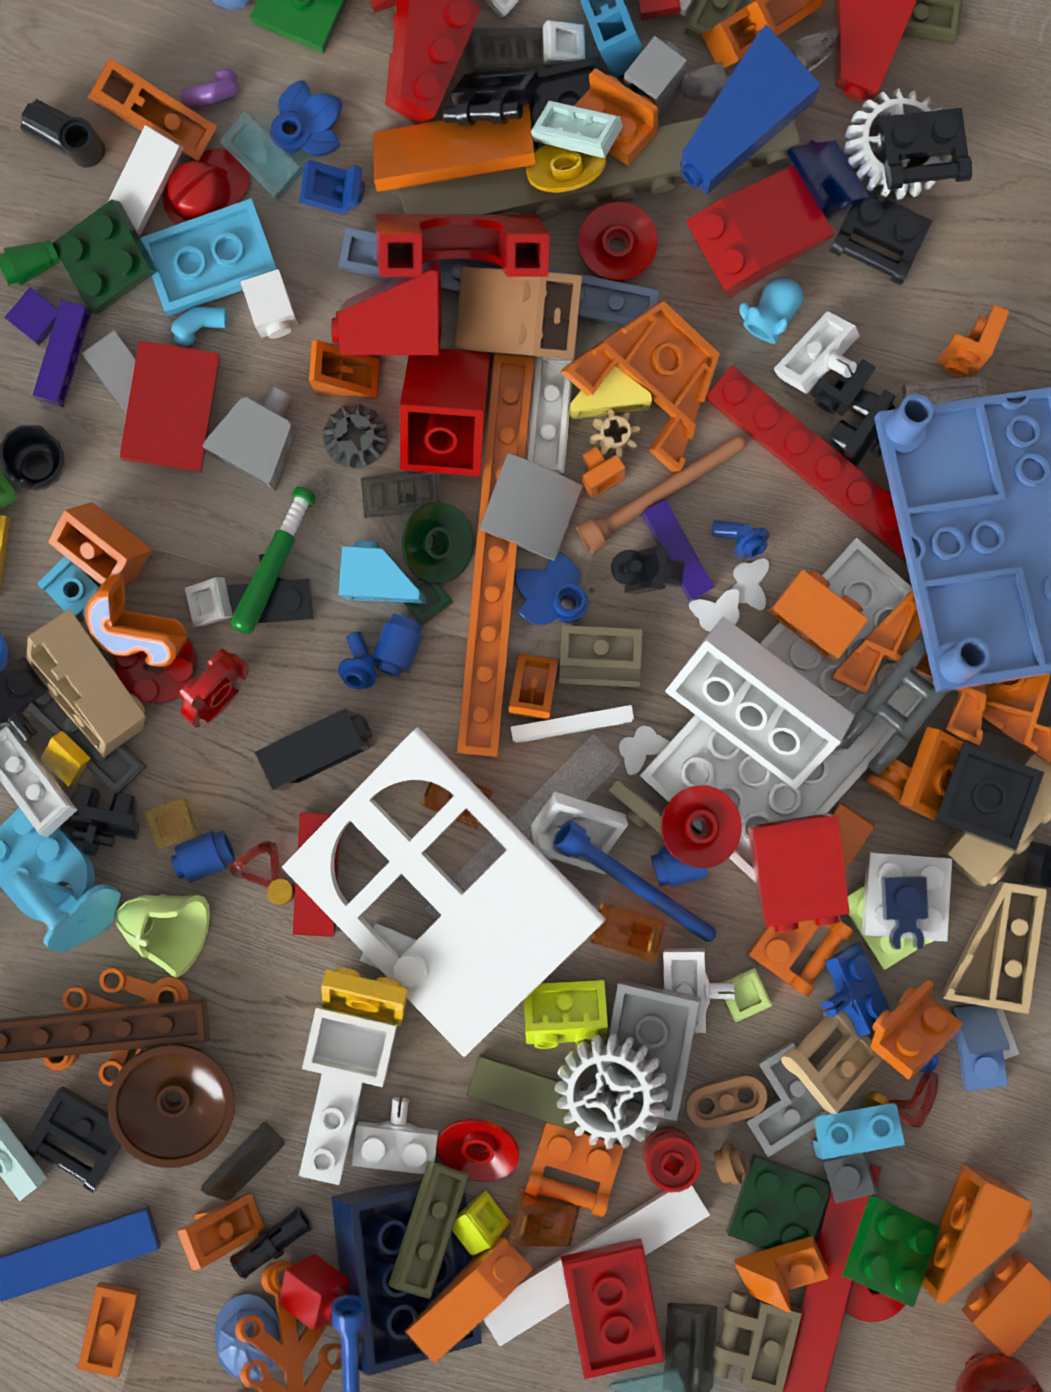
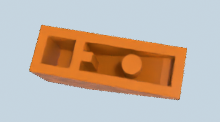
M110 57L87 97L88 100L140 131L143 130L145 125L152 127L183 146L182 154L194 161H199L217 128L210 121Z
M498 1238L491 1248L478 1253L405 1332L433 1363H436L505 1301L533 1268L506 1238Z

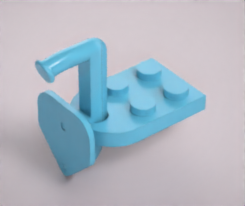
M19 807L0 826V887L26 916L45 922L49 926L48 932L44 937V944L51 950L58 952L68 951L110 928L121 893L116 888L106 884L94 887L95 873L89 856L84 853V850L72 839L62 825L46 838L36 831ZM70 884L72 889L65 886Z

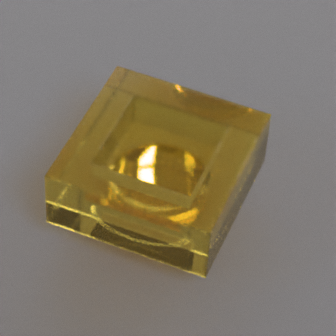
M180 798L144 811L157 850L199 836L186 798Z

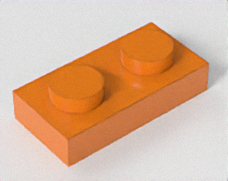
M99 1282L95 1289L77 1369L115 1378L120 1376L140 1290Z

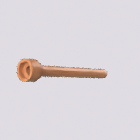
M735 436L602 520L599 517L595 520L589 518L576 526L577 533L582 542L594 554L607 545L606 541L611 538L610 533L744 450L746 440L742 436Z

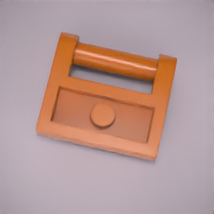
M815 919L798 922L799 929L787 932H775L774 926L765 927L747 952V955L808 998L815 989L812 984L826 966L825 960L833 956L843 940L848 941L855 932L842 921L825 925L830 929V932L799 976L789 969L819 926H816Z
M545 1122L524 1193L533 1196L541 1193L591 1209V1214L604 1217L624 1147L620 1142L615 1141L613 1147L607 1149L603 1137H599L597 1143L591 1145L589 1142L591 1133L584 1131L583 1135L576 1136L573 1130ZM545 1166L599 1182L596 1193L543 1177Z

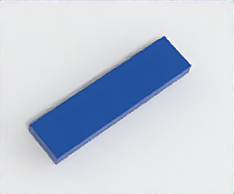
M146 1207L0 1256V1302L158 1250L161 1247V1243L150 1208Z

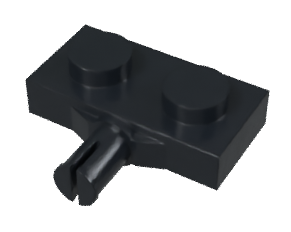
M264 554L258 555L259 562H261ZM278 577L258 623L313 619L310 579L286 580ZM249 584L228 585L229 600L233 614Z
M24 657L0 672V726L9 723L23 743L38 733L24 716L23 712L31 702L48 691V688Z

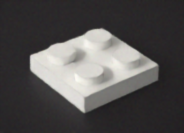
M867 852L862 934L889 937L892 928L895 926V920L883 919L881 877L926 876L929 919H916L917 927L923 932L924 940L947 941L952 859ZM906 932L901 938L913 939V936L910 932Z

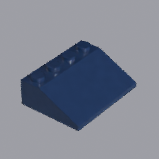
M422 1181L370 1187L331 1196L339 1272L350 1279L347 1295H355L362 1298L366 1305V1322L358 1333L359 1370L368 1376L429 1359L405 1330L472 1260V1255L452 1231L430 1299L388 1286ZM465 1191L459 1206L458 1213L467 1206ZM480 1323L447 1353L481 1344Z

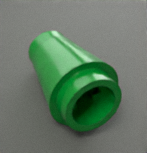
M51 240L3 248L4 252L0 254V268L8 286L17 283L19 286H22L53 267V265L60 263Z

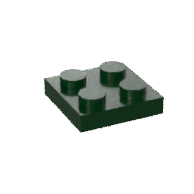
M113 199L52 243L90 313L99 314L158 272L120 201Z
M752 1154L726 1230L728 1236L764 1249L811 1236L815 1238L831 1191L829 1180Z

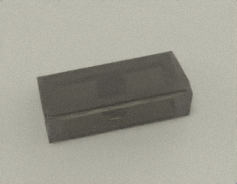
M262 1122L205 1180L200 1190L206 1195L222 1200L232 1199L284 1146V1139L267 1122Z
M668 1303L664 1388L679 1392H709L712 1390L714 1381L712 1370L715 1362L712 1353L716 1342L717 1324L716 1306Z

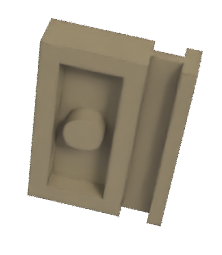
M562 625L559 685L640 688L643 629Z

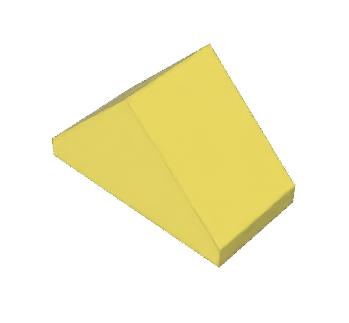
M614 366L593 395L586 396L582 391L577 394L570 403V420L607 416L609 409L613 410L614 415L647 411L650 409L652 402L651 393Z

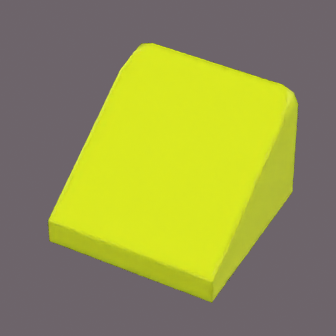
M485 1190L457 1214L452 1231L471 1255H476L491 1248L511 1222L487 1190Z

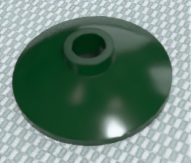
M434 502L417 509L408 519L402 535L403 556L412 573L429 583H446L458 577L467 567L473 552L474 540L470 523L458 508L447 503ZM432 536L434 539L433 547L430 549L429 539Z

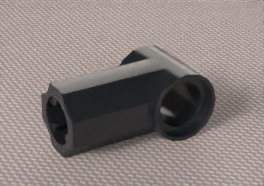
M38 99L28 103L24 109L20 129L25 134L71 157L76 164L85 168L93 167L103 159L105 153L104 143L85 119L71 117ZM88 137L87 142L83 146L75 148L76 143L80 139Z

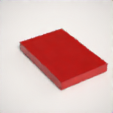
M139 340L119 456L121 460L202 473L205 449L202 445L208 438L220 364L219 353Z
M641 1238L560 1256L584 1379L665 1361Z

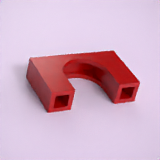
M375 214L376 259L379 277H422V264L440 259H475L493 262L503 268L506 277H548L549 232L537 214Z

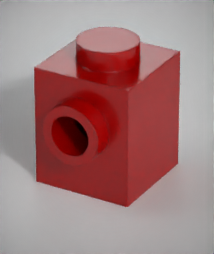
M313 1254L285 1269L279 1305L311 1330L315 1331L332 1321L331 1305L337 1298L347 1295L350 1279L318 1255Z

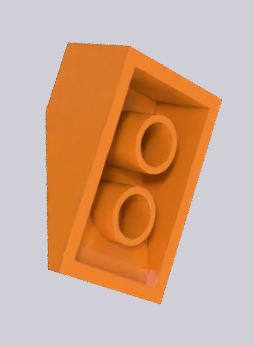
M964 1163L937 1226L941 1228L922 1285L933 1299L943 1305L1017 1242L1020 1232L1024 1233L1027 1230L1032 1219V1210L1030 1208L1033 1202L1009 1183Z

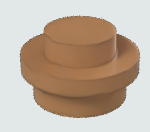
M731 1143L723 1144L722 1149L714 1151L718 1175L723 1184L732 1182L734 1185L742 1184V1174L747 1173L744 1155L741 1149L735 1150Z

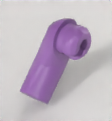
M220 69L215 74L216 81L181 89L180 96L183 105L192 109L234 97L239 89V84L236 82V73L231 69Z

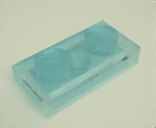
M246 111L243 112L219 141L278 200L303 173L304 168Z

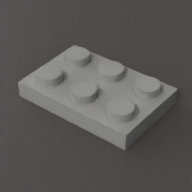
M620 980L616 992L609 1036L617 1034L618 1045L623 1046L628 1037H632L634 1039V1044L631 1047L632 1050L638 1052L640 1047L647 1046L648 1052L644 1059L649 1061L652 1058H658L660 1063L653 1073H664L666 1075L665 1083L659 1087L668 1091L667 1100L660 1102L666 1108L661 1118L677 1121L682 1104L701 998ZM615 1063L617 1070L622 1074H634L627 1067ZM609 1084L604 1088L605 1092L611 1091L613 1096L617 1097L619 1090L612 1091ZM643 1091L636 1092L633 1098L626 1100V1109L636 1112L640 1111L644 1104Z

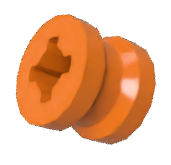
M895 759L882 774L875 773L869 775L866 783L883 795L900 802L905 783L909 778L912 768Z

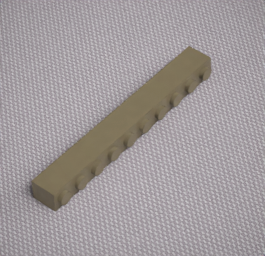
M704 117L658 127V134L629 166L612 155L607 154L606 166L602 173L589 184L572 191L554 193L539 190L529 182L526 167L400 188L399 194L404 214H537L540 220L556 216L562 210L574 208L576 211H585L597 206L598 202L611 199L614 202H626L635 198L636 194L652 191L653 194L666 193L674 189L675 185L688 183L681 173L680 162L684 148ZM795 120L790 122L729 176H742L751 172L753 168L768 165V168H779L790 163L800 146Z

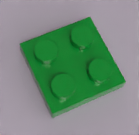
M870 1195L842 1276L914 1308L941 1227L881 1198Z

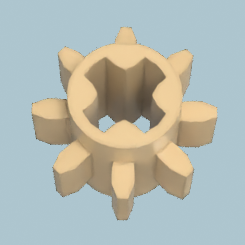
M609 409L607 419L604 422L600 419H594L593 426L600 431V434L591 436L590 444L599 443L602 448L601 454L603 457L609 453L618 455L621 460L622 451L625 448L635 452L637 445L634 441L630 440V437L639 434L640 427H630L628 423L629 412L620 417L615 416L613 410ZM610 428H615L617 434H622L619 443H614L612 437H606Z

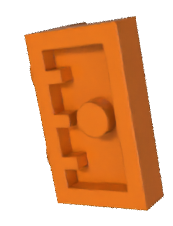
M595 68L589 74L590 89L574 106L620 116L623 128L608 154L629 166L658 134V107L647 96L638 95L622 85L616 77L606 75Z
M994 305L986 317L979 315L973 328L970 327L965 337L954 334L940 354L937 364L945 366L944 370L955 377L966 378L969 376L974 378L991 357L1010 311Z
M928 979L918 989L911 986L900 998L898 1007L893 1012H890L888 1009L885 1010L872 1026V1029L876 1032L870 1048L908 1080L959 1033L963 1024L930 997L935 984Z

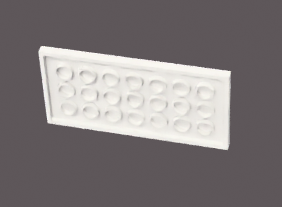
M858 538L854 539L822 574L830 583L829 590L840 598L846 595L856 601L863 608L861 614L869 619L840 658L830 662L781 623H778L759 643L854 715L866 703L895 666L896 662L885 657L882 658L870 687L865 694L830 679V677L912 590V587ZM918 673L929 683H931L932 685L934 684L932 679ZM902 683L887 703L907 718L922 698ZM695 714L639 777L667 802L679 791L696 785L711 786L728 795L739 811L742 824L739 844L729 859L756 883L746 826L827 813L869 767L868 763L881 750L882 746L896 730L876 716L869 727L856 739L849 749H844L838 745L795 790ZM695 819L692 825L702 832V823Z

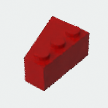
M397 0L396 14L393 15L392 28L394 29L393 50L389 56L385 106L416 124H422L436 115L481 11V6L471 0Z

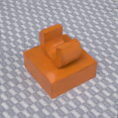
M597 447L582 454L584 458L583 463L588 470L587 473L582 475L583 487L591 500L625 480V466L618 455L605 461Z

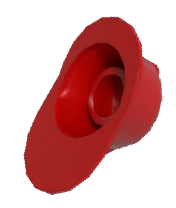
M223 148L209 149L203 152L199 161L190 160L189 162L182 163L171 173L164 188L162 198L167 216L177 225L238 203L246 195L250 185L249 168L244 159L238 154Z

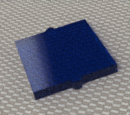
M811 140L806 145L793 146L787 151L788 156L820 210L835 207L846 209L851 204L862 203L869 198L836 140L819 143Z

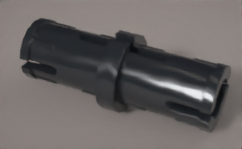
M296 1207L290 1214L271 1228L264 1227L260 1230L255 1240L230 1257L231 1265L241 1278L246 1279L270 1259L274 1258L277 1260L284 1255L286 1247L306 1232L312 1230L309 1218L301 1208Z

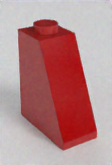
M834 0L835 86L843 89L842 94L845 97L856 102H864L865 99L872 100L877 95L917 0Z

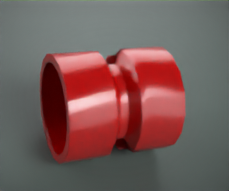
M674 1126L658 1128L646 1138L643 1145V1161L651 1181L659 1189L667 1192H681L690 1188L697 1180L701 1170L700 1157L691 1138L683 1130Z

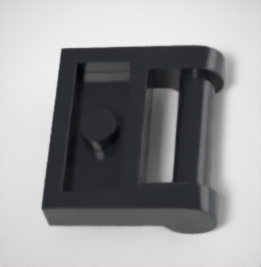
M962 108L881 117L878 125L888 190L901 189L903 184L953 178H955L956 182L971 180L972 161L970 156H968ZM942 155H951L952 162L909 167H902L900 164V160Z
M860 187L829 252L839 257L843 253L891 276L890 281L901 286L932 220ZM853 232L901 255L899 262L850 239L851 233Z
M63 1086L57 1090L24 1146L31 1157L34 1158L38 1155L82 1181L84 1183L83 1188L91 1193L97 1190L122 1147L112 1132L108 1113ZM48 1134L55 1135L97 1160L94 1167H90L47 1141Z

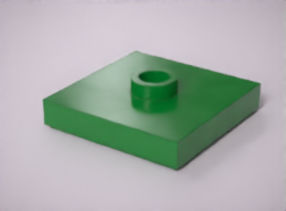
M257 0L250 19L255 25L324 54L348 0Z

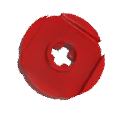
M187 638L185 645L173 662L162 667L163 672L161 674H157L154 670H147V663L145 662L147 654L144 651L128 657L114 655L115 673L129 694L135 695L142 702L157 704L169 703L180 698V690L188 680L194 677L195 668H197L198 663L196 650L189 638Z
M224 649L218 650L209 660L208 669L199 679L191 678L180 690L179 697L184 700L181 716L194 727H201L199 721L201 718L209 723L230 704L238 693V690L233 687L238 676L245 681L249 672V665L235 653L229 654Z

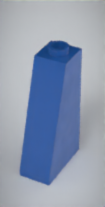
M767 25L759 31L683 150L680 167L684 179L693 188L699 187L706 195L815 101L821 84Z

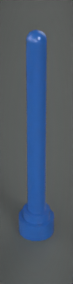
M569 820L560 828L554 838L553 848L566 857H583L702 940L711 942L715 939L716 930L711 925L590 843V837L586 835L587 831L573 820Z
M345 1295L337 1298L331 1305L332 1325L341 1335L343 1392H360L358 1333L366 1322V1305L364 1300L358 1296Z

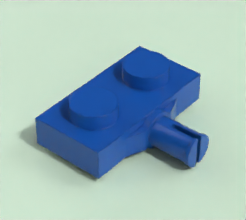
M856 943L846 946L825 960L833 979L836 993L822 1003V1009L828 1008L824 1013L829 1017H834L844 1010L850 1017L858 1036L873 1033L872 1026L877 1018L885 1010L888 1009L890 1012L891 1010L861 944Z

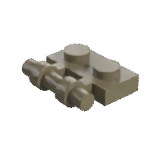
M732 1291L729 1305L724 1306L721 1320L724 1321L720 1342H715L712 1353L713 1358H715L712 1374L719 1378L727 1379L731 1365L742 1367L739 1378L741 1385L766 1392H783L802 1316L800 1309L791 1307V1312H787L759 1299L756 1314L745 1311L748 1295L739 1291ZM740 1328L751 1330L747 1350L736 1348Z

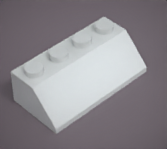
M722 616L665 691L795 790L841 743L855 716L724 616Z

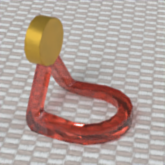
M265 841L256 845L238 858L229 869L234 878H242L268 887L267 896L274 904L286 905L294 897L295 892L292 883L288 880L280 879L278 848L274 842ZM267 852L270 855L272 881L244 872L242 868L258 855Z
M926 1071L920 1078L910 1100H890L881 1093L870 1091L864 1103L867 1107L894 1103L898 1109L899 1119L914 1128H919L923 1125L934 1104L938 1089V1075L935 1072ZM928 1083L925 1099L916 1117H912L901 1110L914 1108L921 1099Z

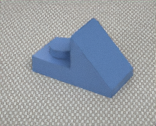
M975 1004L951 1007L952 1015L963 1023L959 1033L955 1035L963 1088L967 1091L1008 1086L1003 1051L1010 1050V1045L996 1008Z

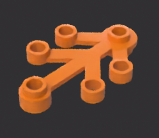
M111 967L103 971L99 978V984L105 992L115 993L119 990H124L147 999L137 1005L163 1003L161 995L165 990L171 991L174 994V1002L190 1000L188 987L182 980L175 977H163L155 983H151L127 975L119 967ZM111 972L119 976L120 982L117 987H112L107 982V976ZM83 986L69 988L65 991L62 998L64 1007L71 1012L82 1009L94 1010L128 1006L89 993L88 989ZM74 991L79 992L83 997V1002L80 1006H76L71 1002L70 997ZM144 1048L137 1049L136 1055L142 1052ZM130 1049L111 1051L109 1060L102 1064L99 1069V1078L102 1083L112 1086L115 1079L108 1077L106 1073L107 1067L114 1065L120 1071L126 1063ZM78 1055L64 1056L62 1061H56L53 1057L42 1059L48 1068L59 1071L74 1064Z
M286 1260L269 1263L261 1275V1283L264 1290L270 1295L275 1296L280 1342L264 1330V1323L258 1316H244L238 1320L235 1326V1334L241 1342L251 1343L284 1370L286 1388L270 1377L269 1367L262 1360L246 1362L240 1372L241 1381L245 1386L256 1388L260 1392H320L332 1370L342 1367L341 1344L328 1343L321 1347L318 1353L319 1362L304 1383L302 1366L326 1327L333 1325L331 1321L315 1331L306 1326L298 1339L296 1317L279 1305L282 1284H280L278 1279L281 1270L285 1271V1269L293 1266L291 1262ZM248 1321H251L255 1327V1332L250 1338L245 1334V1325ZM331 1349H334L337 1354L334 1364H330L328 1361V1353ZM253 1366H257L260 1370V1377L256 1382H253L250 1378V1371Z

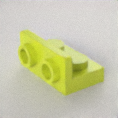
M605 980L540 983L524 999L526 1044H534L539 1049H551L557 1047L559 1043L575 1042L578 1046L580 1042L585 1041L592 1046V1039L596 1035H600L604 1041L607 1040L608 1022Z

